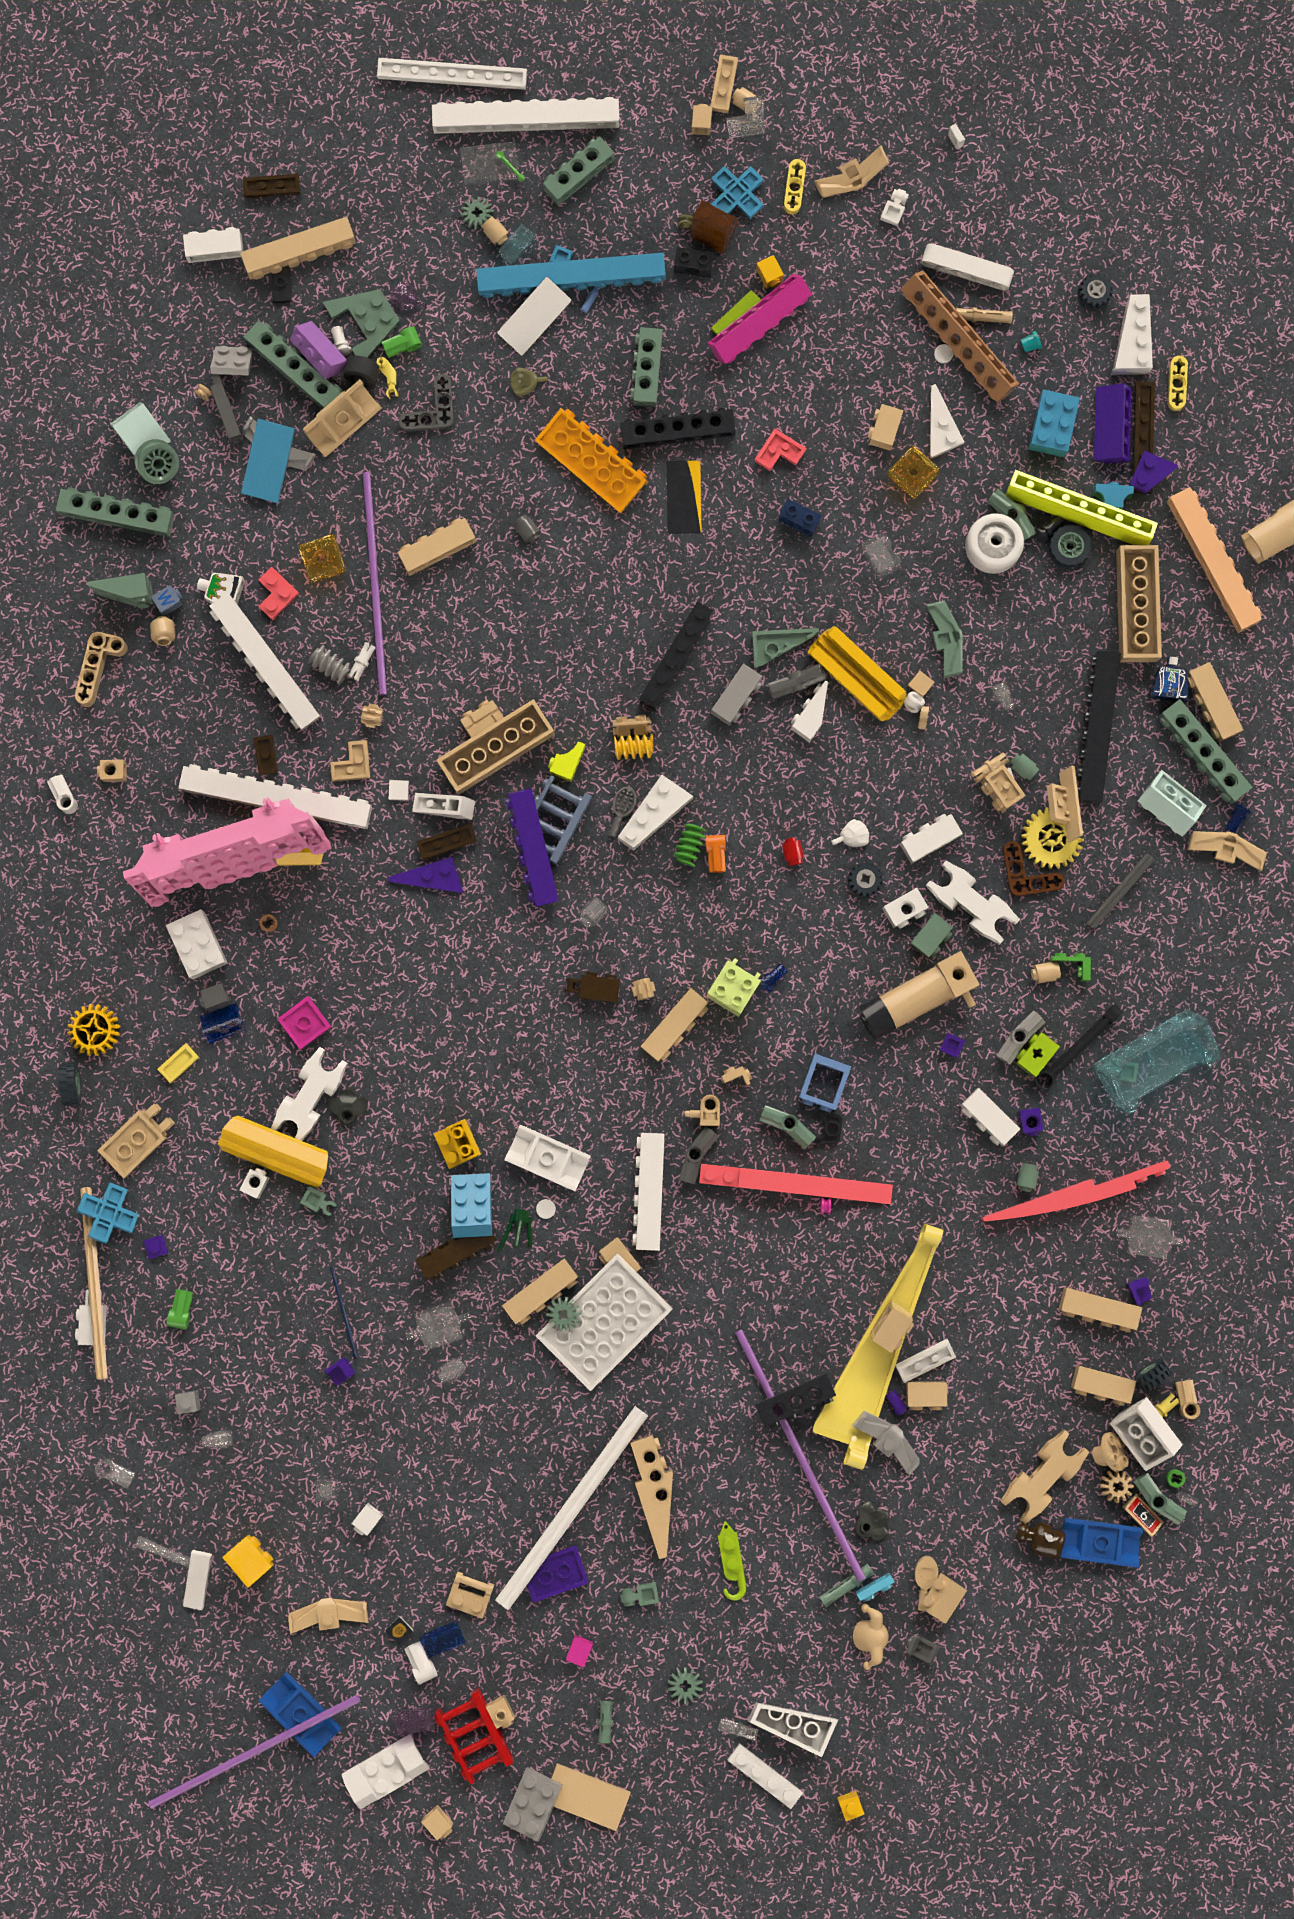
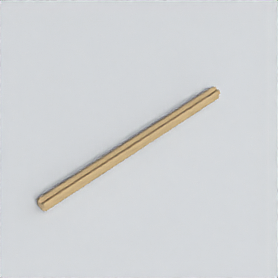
M90 1187L80 1189L81 1198L84 1193L92 1195ZM82 1214L96 1379L104 1380L108 1376L96 1240L87 1237L94 1219Z

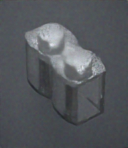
M594 897L579 912V921L587 929L589 927L594 928L609 912V909L597 897Z

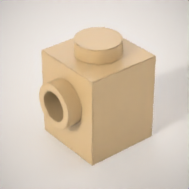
M505 1695L486 1705L496 1728L502 1727L504 1729L513 1724L512 1720L515 1719V1715Z

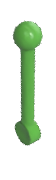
M498 151L496 153L497 158L502 159V161L516 174L518 180L520 182H523L525 180V176L523 174H520L509 163V161L504 157V153L502 151Z

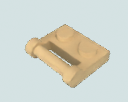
M457 1572L446 1606L483 1619L495 1584H486L466 1577L461 1572ZM462 1583L486 1593L483 1597L458 1587Z

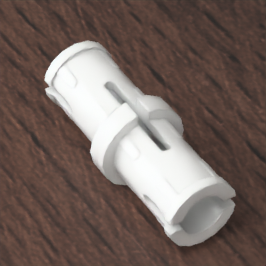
M367 642L364 643L359 656H356L354 659L355 663L348 677H354V680L359 681L365 667H368V661L376 647L370 646Z

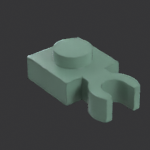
M312 1186L308 1187L300 1201L301 1204L315 1212L322 1208L324 1214L331 1216L332 1213L327 1211V1206H337L333 1201H325L327 1195Z

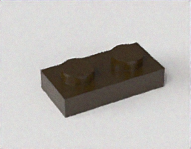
M273 735L254 737L259 776L277 774L278 766Z

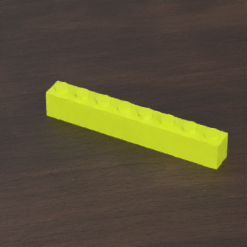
M1015 470L1006 495L1012 500L1052 515H1057L1060 518L1132 545H1149L1158 524Z

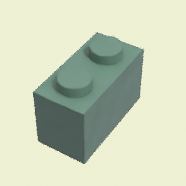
M934 913L909 945L927 959L930 956L934 957L941 949L938 945L942 940L946 942L953 934L950 932L953 927Z

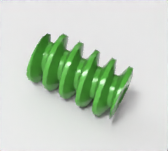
M685 824L684 827L688 831H682V835L685 838H679V842L682 845L676 846L679 852H674L673 856L677 858L678 862L695 867L691 860L698 859L694 852L700 853L696 846H703L699 839L706 838L702 831L707 830L694 824Z

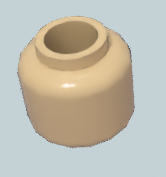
M165 616L157 617L150 623L151 639L157 645H169L175 639L174 622Z

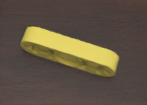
M800 159L793 160L789 165L784 209L788 214L798 213L801 207L806 165ZM796 165L799 166V169H802L799 170L798 177H794L795 169L793 168ZM792 183H798L800 189L792 191L789 186ZM792 196L795 197L794 208H790L789 205L791 203Z
M1183 356L1174 357L1169 365L1167 404L1172 411L1181 410L1186 403L1188 362ZM1177 361L1180 362V365H1183L1179 370V374H1176L1177 366L1174 365ZM1173 380H1181L1182 387L1175 388L1172 383ZM1176 393H1179L1178 401L1181 402L1178 406L1175 405V402H1172L1176 397Z

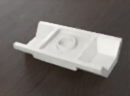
M520 1125L510 1150L505 1157V1161L576 1191L591 1156Z
M410 1733L342 1773V1778L354 1803L362 1809L430 1768L420 1755Z

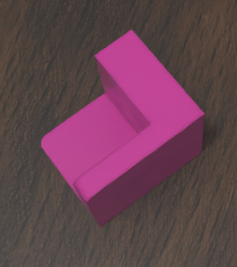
M574 1635L566 1660L584 1667L593 1642Z

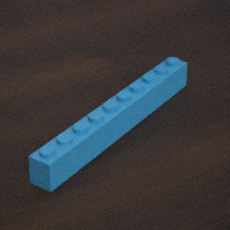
M664 253L476 269L478 292L484 298L494 297V294L511 296L516 292H520L523 295L531 294V291H534L546 277L562 291H568L569 288L575 287L577 290L587 289V286L604 288L606 285L614 284V286L620 287L624 286L625 283L641 285L645 281L661 283L662 280H666Z

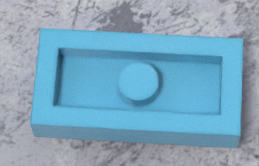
M887 1573L855 1591L860 1601L864 1600L866 1602L875 1597L874 1593L890 1589L894 1580L891 1574Z

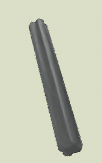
M1144 855L1090 918L1087 925L1094 930L1152 864L1154 858L1151 855Z

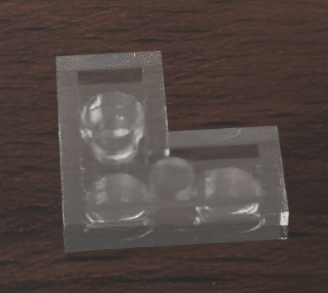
M762 95L743 98L744 115L726 118L729 139L765 133Z

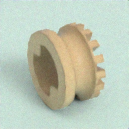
M199 384V389L195 390L194 393L208 402L209 396H213V393L202 384Z

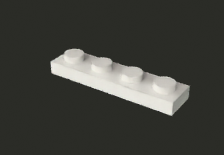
M740 1743L728 1758L730 1763L790 1809H792L803 1794L800 1789Z

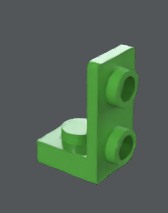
M1055 953V956L1050 957V962L1080 963L1077 966V977H1080V982L1091 980V957H1085V954L1080 953L1074 954V957H1066V953Z

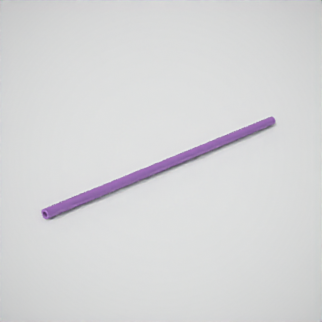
M742 1329L735 1332L767 1398L775 1396ZM779 1404L773 1407L776 1415L783 1413ZM787 1419L780 1420L783 1431L858 1581L864 1580L865 1576Z

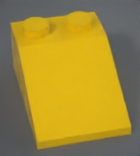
M250 1535L246 1536L222 1557L247 1588L274 1565L272 1556L267 1551L263 1552L259 1547L261 1545L259 1540L255 1536L251 1537Z

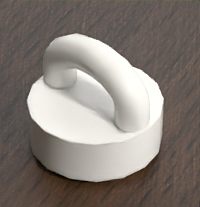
M910 692L904 700L906 709L911 713H917L925 704L923 697L916 692Z

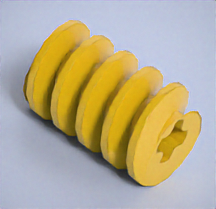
M643 734L642 740L639 739L638 735H635L633 741L630 735H628L626 741L623 736H620L619 741L614 736L615 755L618 760L621 759V755H624L625 760H628L629 754H631L633 759L636 758L637 754L643 759L645 753L648 758H651L653 753L652 734L649 740L645 734Z

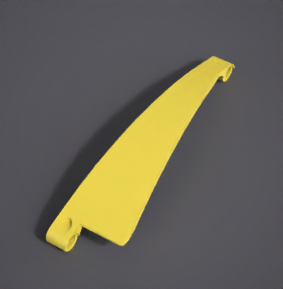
M928 1224L923 1225L913 1253L885 1297L833 1388L836 1396L833 1397L834 1401L823 1406L814 1423V1433L849 1444L844 1459L845 1465L860 1470L864 1469L872 1436L851 1425L863 1411L879 1417L902 1347L901 1344L898 1350L894 1349L891 1353L872 1341L870 1332L891 1300L913 1315L933 1255L941 1241L942 1229ZM906 1332L904 1333V1335H903L902 1338H901L903 1341H904Z

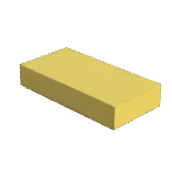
M185 1043L157 1070L169 1083H172L200 1057Z

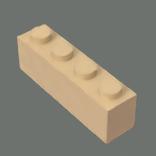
M465 518L455 519L450 523V526L446 528L440 527L434 531V534L428 537L427 535L417 539L416 543L412 545L406 544L400 548L398 555L409 576L476 543V538Z
M1206 663L1187 673L1188 687L1193 689L1195 702L1197 705H1201L1204 711L1202 712L1203 718L1212 727L1211 734L1213 738L1217 739L1220 743L1242 732L1243 728L1211 663Z
M690 988L641 1045V1048L657 1062L660 1060L665 1061L671 1054L669 1049L673 1044L677 1047L683 1040L681 1035L685 1030L689 1032L695 1026L694 1020L697 1016L702 1017L707 1012L708 1008L706 1006L708 1002Z
M564 1258L503 1304L502 1307L515 1324L520 1322L522 1325L531 1318L529 1314L534 1310L538 1313L545 1308L547 1300L550 1298L552 1301L562 1295L560 1291L563 1288L567 1287L570 1289L578 1283L575 1280L578 1278V1275Z
M1064 1287L1058 1310L1063 1311V1315L1074 1318L1075 1314L1082 1316L1081 1320L1092 1323L1094 1319L1101 1321L1100 1325L1112 1328L1113 1324L1120 1326L1119 1330L1131 1333V1329L1137 1330L1142 1307Z

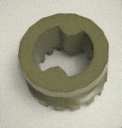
M680 215L678 227L691 230L693 216Z

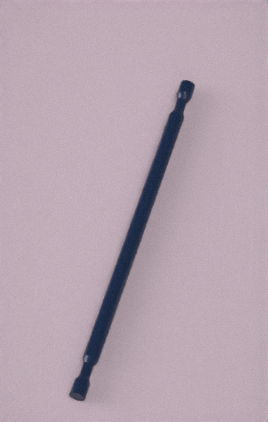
M330 1267V1271L333 1275L332 1278L338 1296L340 1308L348 1333L349 1341L351 1344V1348L353 1349V1356L355 1358L358 1357V1355L355 1350V1344L353 1341L351 1329L349 1326L348 1318L340 1293L338 1281L334 1273V1267Z

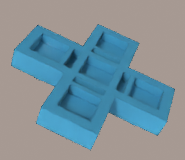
M725 166L711 178V182L722 192L711 205L730 214L738 207L751 220L764 207V204L752 193L764 182V179L751 166L738 179Z
M108 1183L102 1199L87 1193L83 1194L76 1212L94 1219L87 1237L106 1244L113 1227L132 1233L139 1214L121 1207L128 1189Z

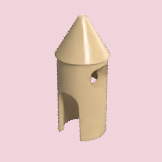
M1294 500L1279 508L1271 517L1241 535L1245 548L1258 564L1283 549L1294 545Z

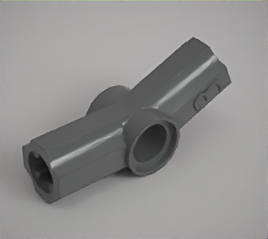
M821 664L803 671L799 670L790 673L785 678L768 683L771 697L774 700L791 693L798 694L806 691L809 686L826 680V673Z
M706 1126L686 1151L679 1177L680 1181L691 1184L696 1183L702 1158L719 1137ZM691 1149L699 1150L700 1157L693 1160L690 1158L689 1152Z

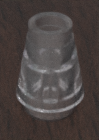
M1005 681L991 688V694L1004 711L1014 707L1009 685H1006Z
M225 1429L202 1437L204 1448L227 1449L233 1443L231 1431H226Z

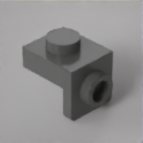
M914 1635L907 1643L908 1649L906 1653L914 1655L929 1664H933L940 1646L920 1635Z

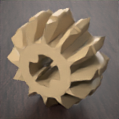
M1107 1471L1109 1478L1101 1477L1102 1480L1106 1481L1105 1484H1100L1101 1488H1106L1101 1492L1102 1495L1108 1494L1107 1500L1111 1501L1114 1498L1115 1503H1119L1120 1498L1126 1501L1125 1494L1132 1495L1128 1488H1134V1485L1127 1484L1132 1478L1130 1476L1126 1477L1125 1471H1122L1120 1474L1119 1471H1114V1475L1111 1471ZM1119 1483V1485L1121 1486L1120 1489H1115V1487H1113V1484Z

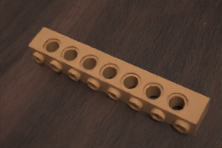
M924 271L915 273L901 288L905 298L912 302L917 312L924 316L929 326L935 329L940 335L941 340L952 349V353L964 363V367L987 390L990 398L996 402L1005 399L1019 385V382Z

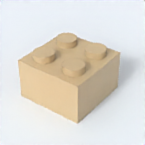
M891 1300L870 1332L872 1341L891 1353L894 1349L898 1350L903 1342L902 1336L905 1332L908 1334L914 1325L911 1312Z

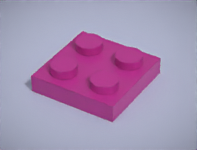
M309 996L277 1019L300 1050L332 1027Z

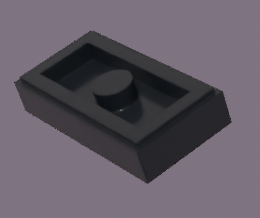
M289 265L282 267V270L278 273H272L273 303L292 302L291 267Z

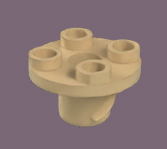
M1113 1432L1105 1433L1102 1437L1101 1445L1093 1448L1092 1456L1098 1465L1109 1466L1113 1471L1117 1472L1123 1470L1124 1467H1128L1129 1464L1124 1451L1125 1443L1120 1436L1118 1437Z

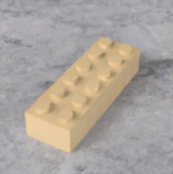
M1158 545L1120 546L1116 551L1120 663L1158 662L1162 658Z
M533 699L437 759V763L456 793L460 795L554 736V730Z

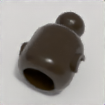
M1039 1522L1034 1529L1025 1523H1021L1018 1527L1016 1539L1020 1542H1030L1029 1548L1035 1554L1049 1559H1057L1062 1553L1066 1534L1062 1529L1054 1527L1052 1523L1048 1525Z

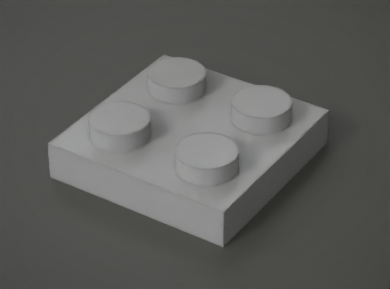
M216 346L210 366L211 374L249 375L254 355L253 348L244 346Z

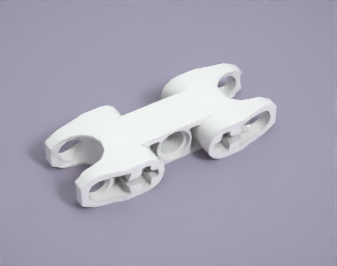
M945 861L942 867L951 877L950 884L946 887H941L929 881L926 887L949 910L953 911L959 905L974 918L969 925L977 933L998 945L1001 944L1004 939L995 930L994 924L996 920L1004 918L1013 924H1017L1020 919L1010 909L1008 904L993 894L987 901L971 888L976 882L974 877L964 869Z
M319 1047L313 1056L306 1061L298 1077L306 1082L295 1100L288 1095L285 1097L277 1110L271 1129L278 1131L282 1124L292 1120L298 1127L295 1139L303 1141L314 1129L321 1116L313 1111L324 1092L331 1097L334 1095L342 1081L348 1063L342 1060L333 1071H325L321 1066L325 1050Z

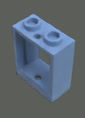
M814 1054L799 1098L802 1099L801 1103L813 1106V1103L820 1105V1110L831 1113V1110L835 1111L851 1066ZM816 1064L843 1073L833 1104L806 1094Z

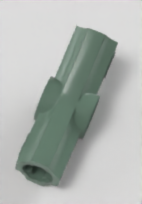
M997 489L988 499L987 503L1001 514L1012 518L1021 528L1024 540L1036 534L1026 515L1025 507L1020 503L1014 502ZM1012 509L1017 511V517L1012 514Z
M765 1105L759 1121L784 1130L804 1149L816 1138L796 1116ZM786 1118L794 1120L795 1124L792 1129L784 1126Z
M1148 1472L1141 1474L1133 1481L1150 1508L1177 1525L1183 1521L1187 1510L1165 1497ZM1160 1496L1162 1502L1159 1506L1155 1507L1153 1500L1155 1497Z

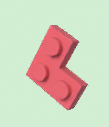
M774 429L754 462L771 471L781 456L796 466L807 448Z
M273 567L259 579V582L271 592L259 605V608L274 620L299 595V592Z

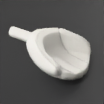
M853 819L843 828L840 833L841 837L832 840L833 845L843 841L851 847H862L869 843V832L865 824Z

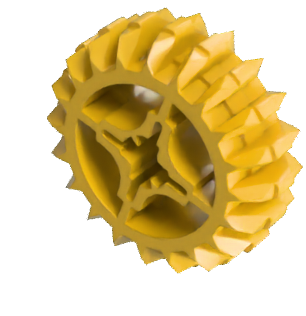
M89 1004L88 1010L82 1006L81 1010L83 1013L76 1010L75 1014L78 1017H71L70 1020L74 1021V1024H68V1027L73 1028V1031L67 1032L68 1035H74L69 1040L71 1043L76 1042L74 1048H80V1053H84L87 1050L88 1056H91L93 1051L95 1056H99V1049L103 1054L107 1053L105 1047L113 1049L110 1042L117 1043L118 1041L113 1039L114 1035L120 1036V1033L115 1032V1029H119L120 1025H114L118 1018H111L114 1012L110 1011L107 1013L108 1008L105 1006L101 1010V1005L99 1004L95 1006V1010L92 1004ZM94 1015L87 1025H81L86 1017ZM100 1015L106 1020L108 1029L101 1027ZM94 1026H95V1028H98V1030H101L102 1032L97 1031V1032H94V1033H93V1032H90V1030H87V1029H85V1028H89V1029H90V1028H94ZM79 1030L86 1032L87 1040H89L88 1045L82 1041ZM107 1035L103 1042L94 1045L99 1036Z

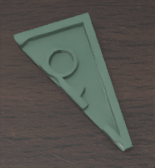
M819 628L752 631L754 669L763 666L817 636Z

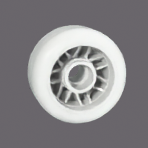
M1003 514L985 515L978 519L968 532L965 542L967 557L980 571L991 574L1004 572L1018 561L1024 547V536L1021 528L1012 518ZM991 539L998 540L1000 545H993Z

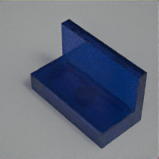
M237 1003L200 1016L203 1032L209 1044L246 1031Z
M458 1621L422 1634L419 1638L421 1644L425 1646L429 1658L466 1643Z

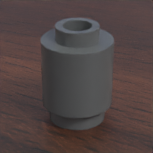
M523 515L514 522L516 531L526 543L533 544L539 540L541 531L530 517Z

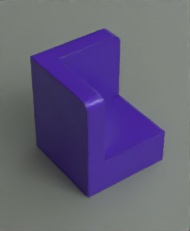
M1141 1277L1126 1283L1135 1306H1139L1141 1303L1152 1299L1148 1287L1150 1283L1147 1277Z
M343 1357L324 1371L330 1376L336 1386L356 1373L346 1357Z

